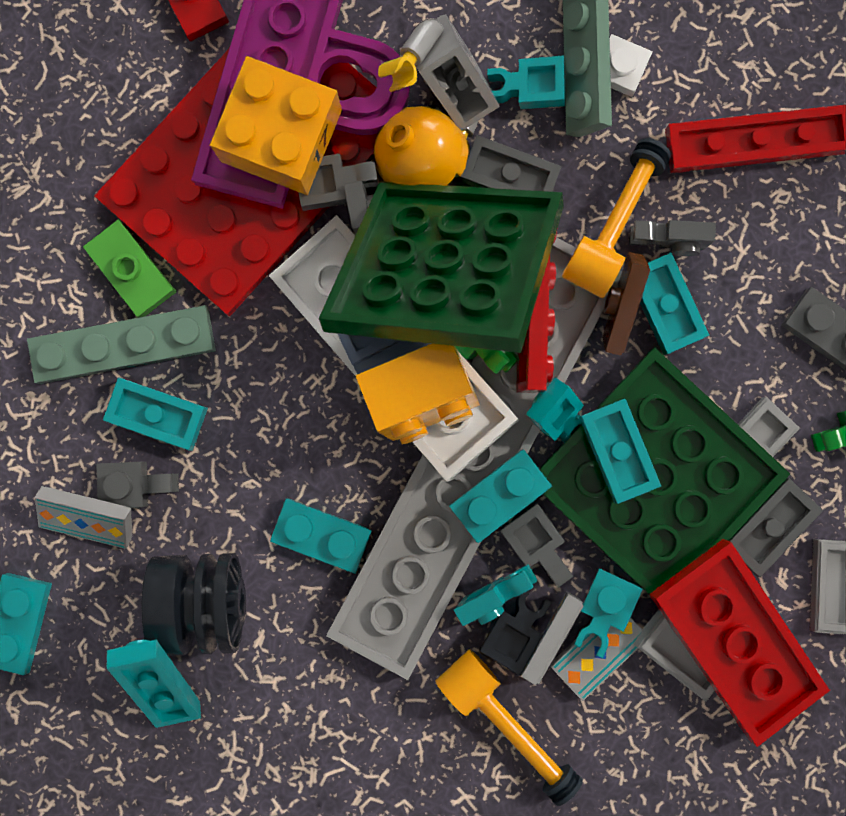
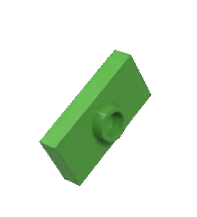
M119 219L83 246L138 318L145 317L176 293L173 286Z

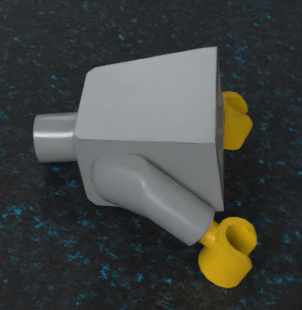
M441 15L437 19H425L416 26L401 48V57L381 63L378 75L380 78L392 75L393 84L389 91L393 92L414 85L417 80L415 67L417 66L419 73L451 119L465 134L469 156L470 148L467 137L473 136L478 121L500 106L474 57L448 16Z

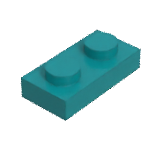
M672 253L649 262L650 273L640 305L663 355L665 356L710 336Z
M118 377L103 421L193 451L208 408Z
M626 399L579 417L615 504L661 487Z
M522 449L451 503L449 507L475 541L479 543L550 489L552 485L526 451Z
M286 498L270 542L356 574L372 529Z
M11 573L2 574L0 581V670L20 675L30 673L52 583Z

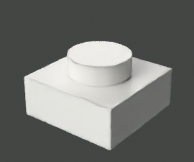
M611 34L609 38L611 88L632 97L653 51Z

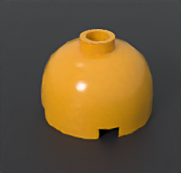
M429 106L406 107L395 114L378 132L374 146L376 168L385 182L404 185L447 186L454 179L456 173L461 177L466 168L469 152L466 136L449 116Z

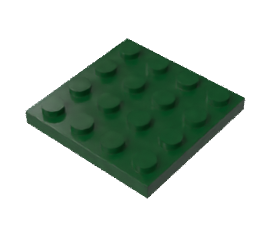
M379 182L318 318L323 332L521 353L564 208L563 193L425 184L404 185Z
M656 348L651 349L594 411L626 399L661 487L615 504L582 424L539 468L552 485L542 495L636 584L643 588L648 595L722 539L729 541L790 475L777 460Z

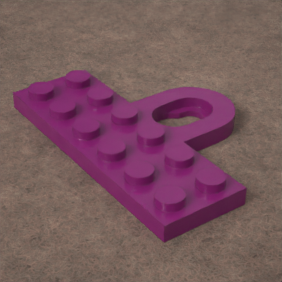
M243 0L191 181L197 186L281 209L284 208L289 188L222 163L210 147L211 140L246 55L319 84L324 71L331 65L337 63L358 65L363 72L372 75L376 79L377 88L371 96L366 98L354 96L344 101L340 100L342 112L335 129L355 135L377 134L395 114L406 108L409 102L410 86L390 92L389 89L393 84L392 75L382 78L378 75L381 63L399 58V54L390 46L380 41L336 30L335 27L343 0Z

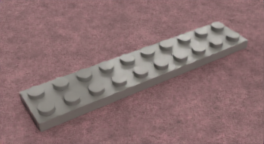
M556 237L550 252V262L556 264V282L553 290H549V308H552L555 313V327L552 336H548L547 355H552L554 362L552 381L556 377L565 383L604 310L607 294L602 299L561 277L576 247ZM619 271L612 286L616 287L617 283L620 280L622 271ZM479 354L473 359L471 366L515 414L519 421L449 482L422 455L326 635L406 680L411 676L481 543L475 541L449 505L520 450L524 449L528 454L540 431L526 415L538 393H516L517 363L507 373L501 370L498 374H495L485 364Z

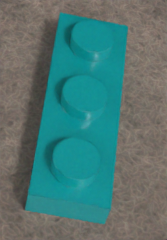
M135 640L129 642L124 647L107 650V670L156 728L201 719L200 700L157 640Z

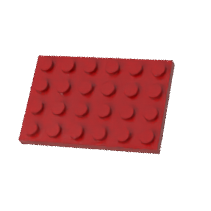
M228 49L94 196L230 317L329 207L303 211L299 192L289 189L284 208L281 209L197 186L191 181L229 52ZM349 63L331 65L324 71L320 79V84L337 90L339 100L342 101L354 96L361 98L369 97L377 88ZM334 129L324 156L340 154L343 167L370 162L374 158L377 134L355 135Z

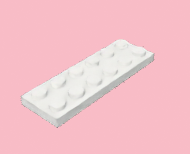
M336 215L275 269L269 277L352 373L357 375L338 334L323 332L318 319L355 238V235ZM460 353V358L480 405L471 409L472 417L450 426H446L444 421L426 427L428 435L413 441L415 446L447 482L451 481L519 421L515 414Z

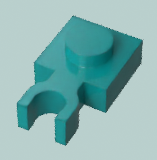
M564 56L519 59V72L511 73L503 68L487 69L489 82L502 81L505 83L502 89L492 91L498 103H504L512 97H519L520 109L565 106Z
M555 377L546 388V391L537 394L532 407L526 415L541 432L552 440L556 441L559 438L561 441L566 442L571 436L573 429L582 424L578 412L584 405L568 385Z
M529 564L510 575L504 578L500 577L465 596L456 606L454 612L462 626L478 619L481 625L488 623L504 612L502 606L507 600L534 587L533 583L537 582V578Z
M599 568L581 612L592 616V620L587 627L581 629L574 645L581 647L586 635L596 634L601 639V646L596 656L603 659L609 645L607 633L610 626L624 632L643 588Z

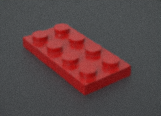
M722 539L649 594L743 733L756 747L760 746L830 691L732 542Z

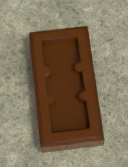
M628 252L618 287L611 286L607 293L604 313L609 314L602 337L605 352L622 355L625 351L650 273V268L644 255Z

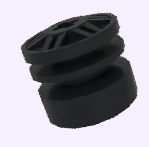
M236 553L220 554L217 562L213 554L201 555L195 575L191 560L187 555L151 557L146 567L142 588L141 606L144 640H157L168 656L186 655L190 651L194 635H196L199 649L203 654H212L216 649L217 643L219 650L223 654L236 653L240 646L246 617V590L244 580L242 579L239 558Z

